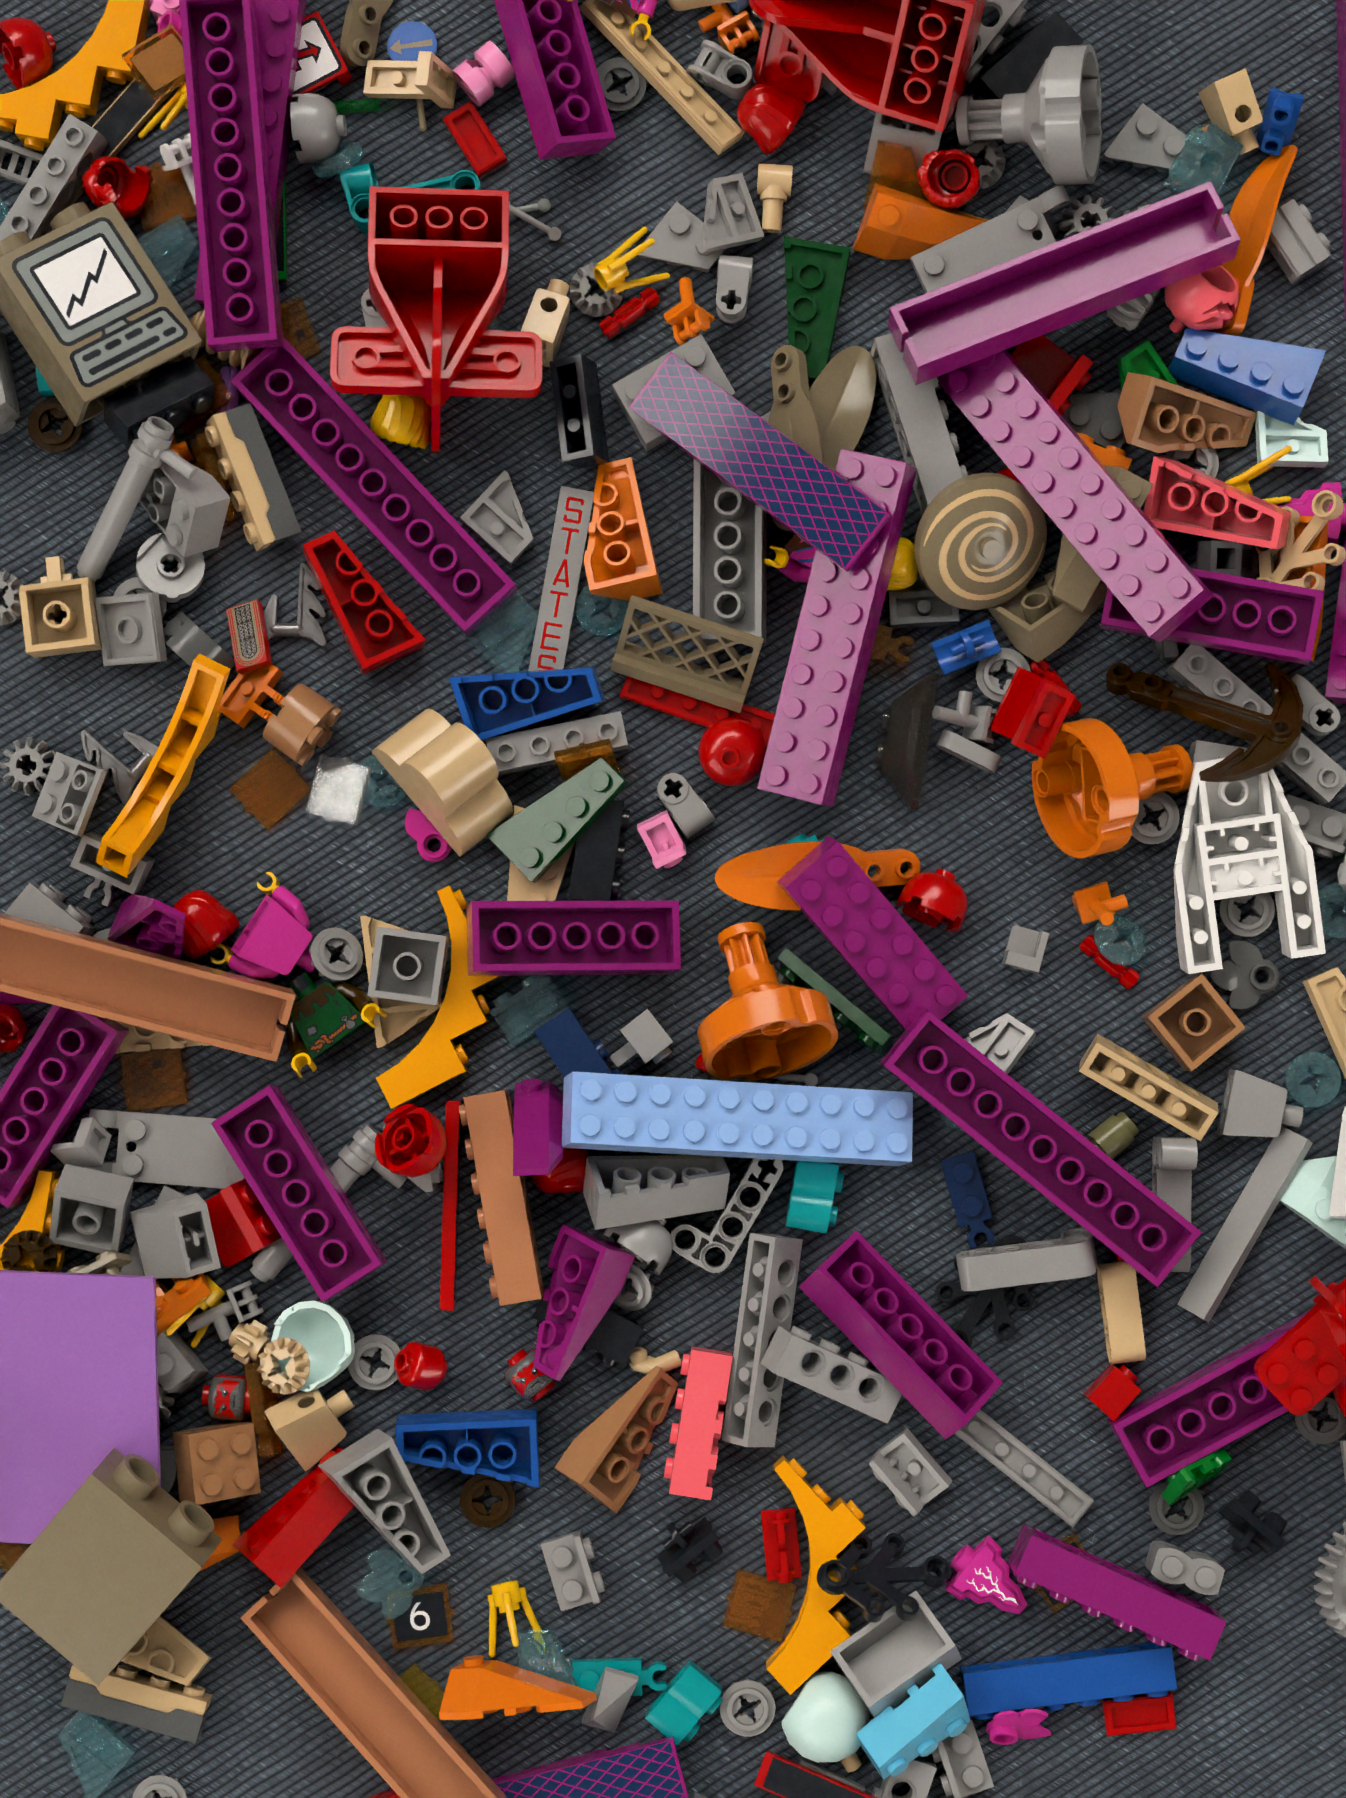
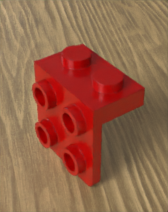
M1044 335L1019 344L1011 354L1013 359L1061 415L1071 404L1067 397L1075 388L1077 391H1080L1090 379L1091 374L1087 371L1094 363L1083 354L1075 360Z
M245 1178L224 1188L219 1194L205 1201L217 1253L222 1264L226 1267L236 1264L282 1238Z

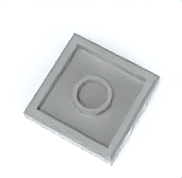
M158 592L95 598L104 666L167 661Z

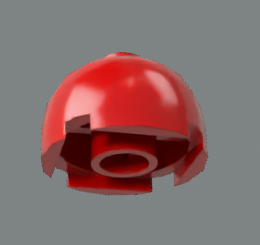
M14 17L2 20L0 22V53H3L7 62L2 67L10 82L17 89H22L44 79L52 69L53 52L56 51V44L51 33L44 32L38 23L28 18Z
M738 716L723 718L713 722L702 734L698 746L699 762L705 774L714 782L725 786H740L753 780L762 770L767 750L761 730L751 721Z
M937 869L935 873L922 872L914 875L904 886L896 903L897 907L904 905L902 912L916 921L936 928L938 923L947 924L948 926L945 931L958 932L960 930L968 908L967 896L962 886L954 881L956 876L943 869Z
M414 1104L397 1107L386 1116L383 1122L387 1125L383 1129L382 1135L377 1132L375 1138V1154L379 1163L397 1175L411 1178L428 1174L435 1169L443 1159L447 1148V1136L441 1121L427 1109Z

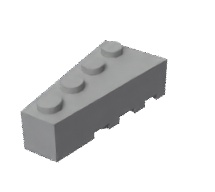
M587 1156L583 1194L594 1228L598 1230L725 1209L730 1172L724 1157Z
M376 1429L318 1465L405 1562L420 1574L425 1573L451 1556L392 1437L380 1429Z

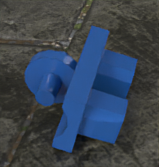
M1271 87L1262 116L1263 122L1260 123L1256 137L1259 145L1258 149L1264 153L1278 156L1281 153L1282 147L1290 145L1305 95L1286 93Z
M989 620L930 644L943 675L957 671L1002 651L994 636Z

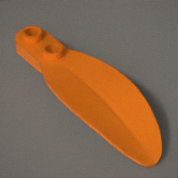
M1295 145L1282 147L1280 155L1271 154L1245 181L1232 205L1229 217L1241 240L1235 259L1223 263L1221 266L1227 269L1236 280L1239 288V302L1232 319L1222 328L1214 330L1215 333L1240 336L1245 328L1255 285L1253 276L1262 260L1278 202L1298 151Z
M822 841L787 843L741 854L723 863L717 869L715 882L718 888L725 894L747 904L778 910H800L777 881ZM840 843L876 887L904 885L909 879L920 872L919 858L916 854L906 849L899 848L865 852L856 847ZM904 862H907V863H908V869H907V871L904 872V873H901V870H900L901 865H902ZM871 865H875L876 872L872 876H869V867Z

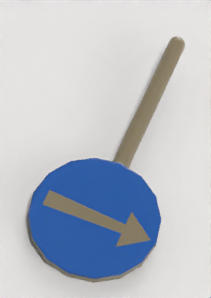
M409 21L400 24L391 32L388 38L387 50L392 61H418L419 51H429L436 55L438 42L434 32L427 25L421 22ZM416 99L420 130L425 131L427 127L423 99Z

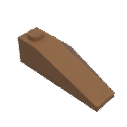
M1130 372L1127 373L1117 405L1126 442L1155 453L1247 446L1257 414L1152 376Z
M655 1366L572 1441L554 1468L617 1514L638 1483L641 1473L637 1469L643 1455L650 1454L653 1443L649 1440L655 1425L663 1422L678 1383L662 1368Z

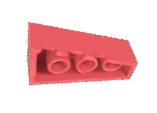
M1165 455L1153 457L1149 482L1153 485L1146 497L1144 514L1156 528L1276 550L1285 547L1291 512Z
M691 1346L690 1355L683 1354L680 1374L687 1375L685 1389L678 1388L675 1409L681 1410L679 1423L672 1422L669 1439L670 1444H675L673 1458H666L663 1477L670 1479L669 1494L711 1501L713 1491L711 1483L716 1470L718 1440H720L722 1431L723 1408L726 1404L733 1359L731 1352Z

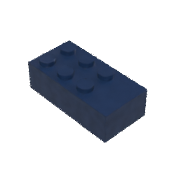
M571 1008L566 1009L534 1030L563 1077L571 1072L622 1074L618 1068L614 1071L611 1070L605 1061L610 1057L606 1048L599 1039L595 1042L592 1041Z

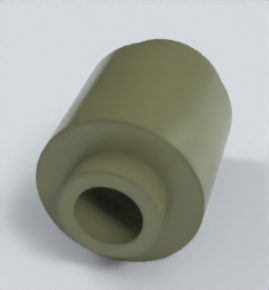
M1120 1112L1116 1116L1113 1114L1091 1131L1087 1138L1107 1156L1114 1159L1135 1141L1134 1136L1139 1133V1130L1125 1113Z

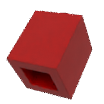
M1112 1364L1101 1373L1084 1392V1395L1111 1420L1115 1421L1142 1390L1134 1384L1139 1378L1126 1366L1122 1365L1118 1369Z

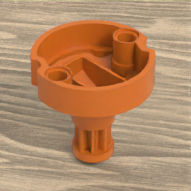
M1093 718L1062 723L1046 758L1038 757V760L1032 763L1034 800L1045 830L1059 849L1074 858L1092 857L1117 851L1127 844L1132 836L1131 829L1138 815L1139 801L1149 799L1153 794L1169 791L1171 793L1186 791L1190 787L1193 765L1187 751L1178 744L1164 746L1159 752L1145 755L1141 752L1128 754L1121 739L1104 722Z
M743 922L732 925L719 933L717 939L720 950L725 953L730 972L728 981L732 996L702 1021L697 1031L707 1072L721 1080L729 1081L734 1078H745L747 1081H756L791 1073L810 1065L826 1055L838 1040V1031L827 996L814 989H805L778 982L774 965L769 963L764 944L766 935L763 925L760 923Z

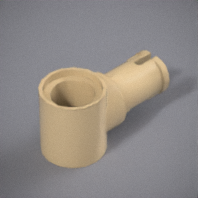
M758 165L757 194L760 195V201H763L762 230L765 233H781L783 203L787 202V196H791L792 165Z

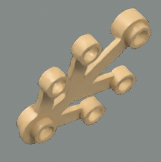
M1329 490L1320 491L1313 498L1312 511L1315 515L1296 541L1294 540V528L1300 521V514L1291 507H1282V509L1291 512L1286 545L1280 548L1281 562L1274 570L1273 556L1278 553L1279 549L1269 548L1265 551V547L1255 546L1257 553H1259L1260 577L1257 580L1321 591L1324 589V577L1315 572H1307L1299 579L1285 580L1292 570L1322 563L1338 566L1346 558L1345 549L1335 543H1329L1324 548L1306 552L1328 520L1338 518L1343 512L1342 498ZM1333 503L1331 510L1328 512L1329 505ZM1336 549L1337 554L1335 558L1331 560V553ZM1316 578L1315 585L1310 588L1311 580Z

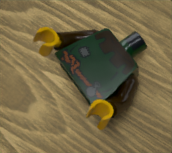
M306 972L289 983L300 999L293 1005L288 1024L286 1025L287 1045L292 1056L291 1067L299 1078L303 1077L301 1069L305 1065H309L312 1071L315 1072L317 1066L312 1059L319 1058L366 1023L372 1028H376L377 1026L372 1021L373 1017L380 1013L386 1018L387 1013L375 1004L363 989L343 981L335 983L326 981L319 987H316Z

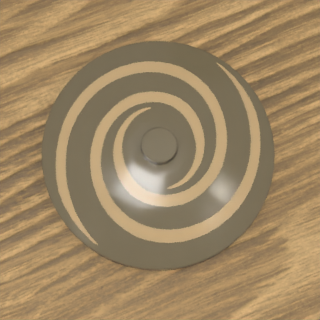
M977 473L956 480L944 488L930 502L917 527L914 555L921 579L937 597L957 608L981 610L1004 603L1028 584L1042 561L1047 541L1045 515L1042 507L1027 489L1008 476L997 473Z

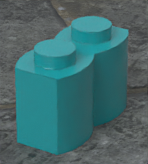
M796 1161L785 1226L827 1234L828 1226L835 1227L838 1207L832 1206L834 1192L841 1193L844 1172H838L839 1164Z
M690 1659L672 1679L667 1688L645 1712V1719L666 1737L673 1736L675 1745H678L683 1739L689 1742L700 1728V1725L697 1723L698 1720L705 1713L711 1715L721 1704L723 1699L719 1695L722 1693V1686Z

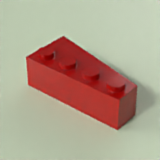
M335 531L303 544L304 557L362 676L424 648L426 639L413 627L406 615L392 602L380 584L372 578L363 567V564Z
M337 1446L334 1450L329 1451L322 1457L318 1465L343 1449ZM318 1465L232 1543L234 1547L280 1588L285 1585L354 1507L353 1503Z

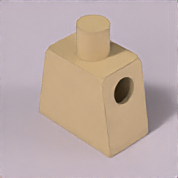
M1246 69L1215 81L1198 92L1221 142L1233 137L1240 155L1259 147L1252 128L1262 123L1263 118Z
M551 279L547 290L537 288L521 331L533 332L541 338L542 365L550 367L549 362L556 359L570 313V298L567 297L570 286L559 279Z
M316 1389L310 1392L302 1391L268 1408L264 1412L276 1434L306 1472L346 1437L347 1431L339 1417L351 1410L355 1405L344 1389L328 1400Z

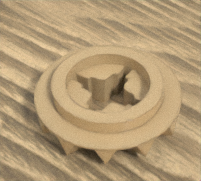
M277 1338L267 1343L264 1351L258 1355L260 1366L257 1371L261 1373L263 1378L262 1384L268 1386L272 1393L291 1394L301 1389L306 1383L310 1374V1359L307 1351L298 1341L291 1338ZM292 1358L285 1367L287 1374L285 1372L275 1373L279 1367L278 1359L286 1360Z

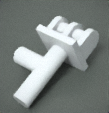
M190 133L184 136L183 140L179 138L174 139L172 145L167 143L161 145L160 153L165 163V166H162L164 171L181 169L196 206Z

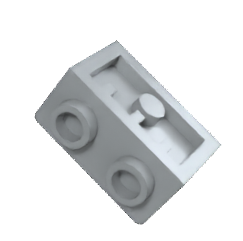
M1289 794L1285 795L1291 810L1295 813L1300 823L1299 826L1308 844L1314 848L1313 854L1326 859H1332L1333 855H1343L1346 849L1343 846L1346 839V814Z
M579 1530L541 1542L540 1545L560 1610H568L593 1602V1604L600 1603V1593L605 1591V1586L600 1571L593 1572L590 1559L595 1558L590 1538L583 1539L582 1532Z
M971 1717V1721L967 1723V1727L962 1733L955 1737L948 1736L939 1742L938 1747L932 1752L935 1763L942 1761L946 1773L939 1776L946 1797L953 1795L954 1798H963L994 1787Z

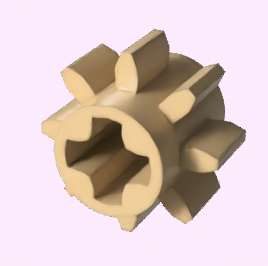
M255 1319L250 1325L248 1323L238 1324L231 1333L228 1342L233 1347L231 1349V1352L234 1353L233 1358L246 1366L250 1360L260 1362L258 1355L264 1351L266 1344L271 1342V1339L268 1338L270 1335L267 1332L268 1327Z

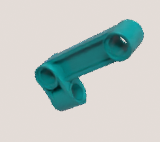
M373 163L339 170L344 194L348 201L355 226L368 234L369 218H360L359 214L363 209L369 208L370 186L379 187ZM460 170L451 176L404 186L407 188L460 189L465 185H470L475 188L474 190H482L478 176L469 170Z

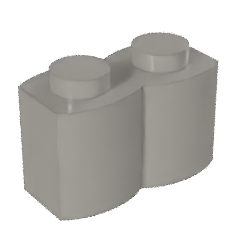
M1166 1541L1151 1542L1144 1564L1152 1575L1160 1581L1169 1584L1185 1583L1191 1590L1204 1595L1218 1594L1225 1569L1209 1555L1197 1551L1184 1552L1178 1546Z

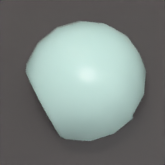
M317 1301L298 1302L284 1310L274 1323L275 1327L271 1342L277 1338H291L298 1341L308 1353L310 1374L304 1386L299 1389L301 1391L310 1392L324 1386L343 1372L353 1360L355 1353L354 1333L347 1318L332 1306ZM292 1358L286 1360L278 1359L279 1367L276 1373L285 1372L287 1374L285 1367Z
M833 1671L815 1672L806 1680L797 1699L783 1718L782 1728L789 1744L802 1757L817 1763L838 1762L853 1755L861 1746L856 1733L870 1722V1711L847 1677Z

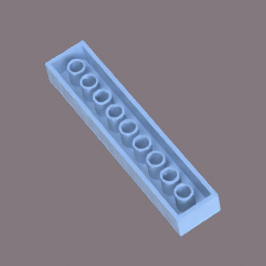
M571 1072L564 1077L562 1148L902 1166L912 1162L913 1092L590 1072Z

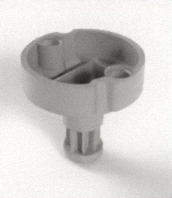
M1087 44L1053 47L1049 57L1045 60L1025 93L1005 94L1003 99L973 100L971 96H960L954 117L955 129L960 145H973L975 140L1004 139L1006 144L1028 143L1056 185L1093 184L1098 173L1102 141L1101 84L1097 57L1093 46Z

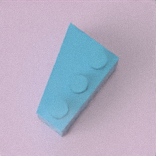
M938 1663L932 1669L935 1676L921 1688L914 1684L907 1690L910 1697L895 1709L889 1705L856 1733L862 1749L883 1780L890 1775L895 1777L904 1772L909 1766V1762L918 1756L925 1757L931 1754L938 1747L939 1742L948 1736L955 1737L966 1729L967 1723L971 1721L964 1695L941 1663Z

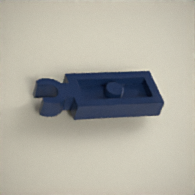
M974 1151L939 1160L958 1226L969 1225L970 1230L967 1233L968 1245L972 1249L976 1248L974 1237L979 1232L985 1233L989 1244L994 1243L993 1232L984 1225L983 1221L993 1218Z

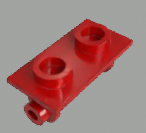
M795 1507L762 1510L761 1520L767 1581L778 1580L779 1583L792 1582L794 1578H802Z

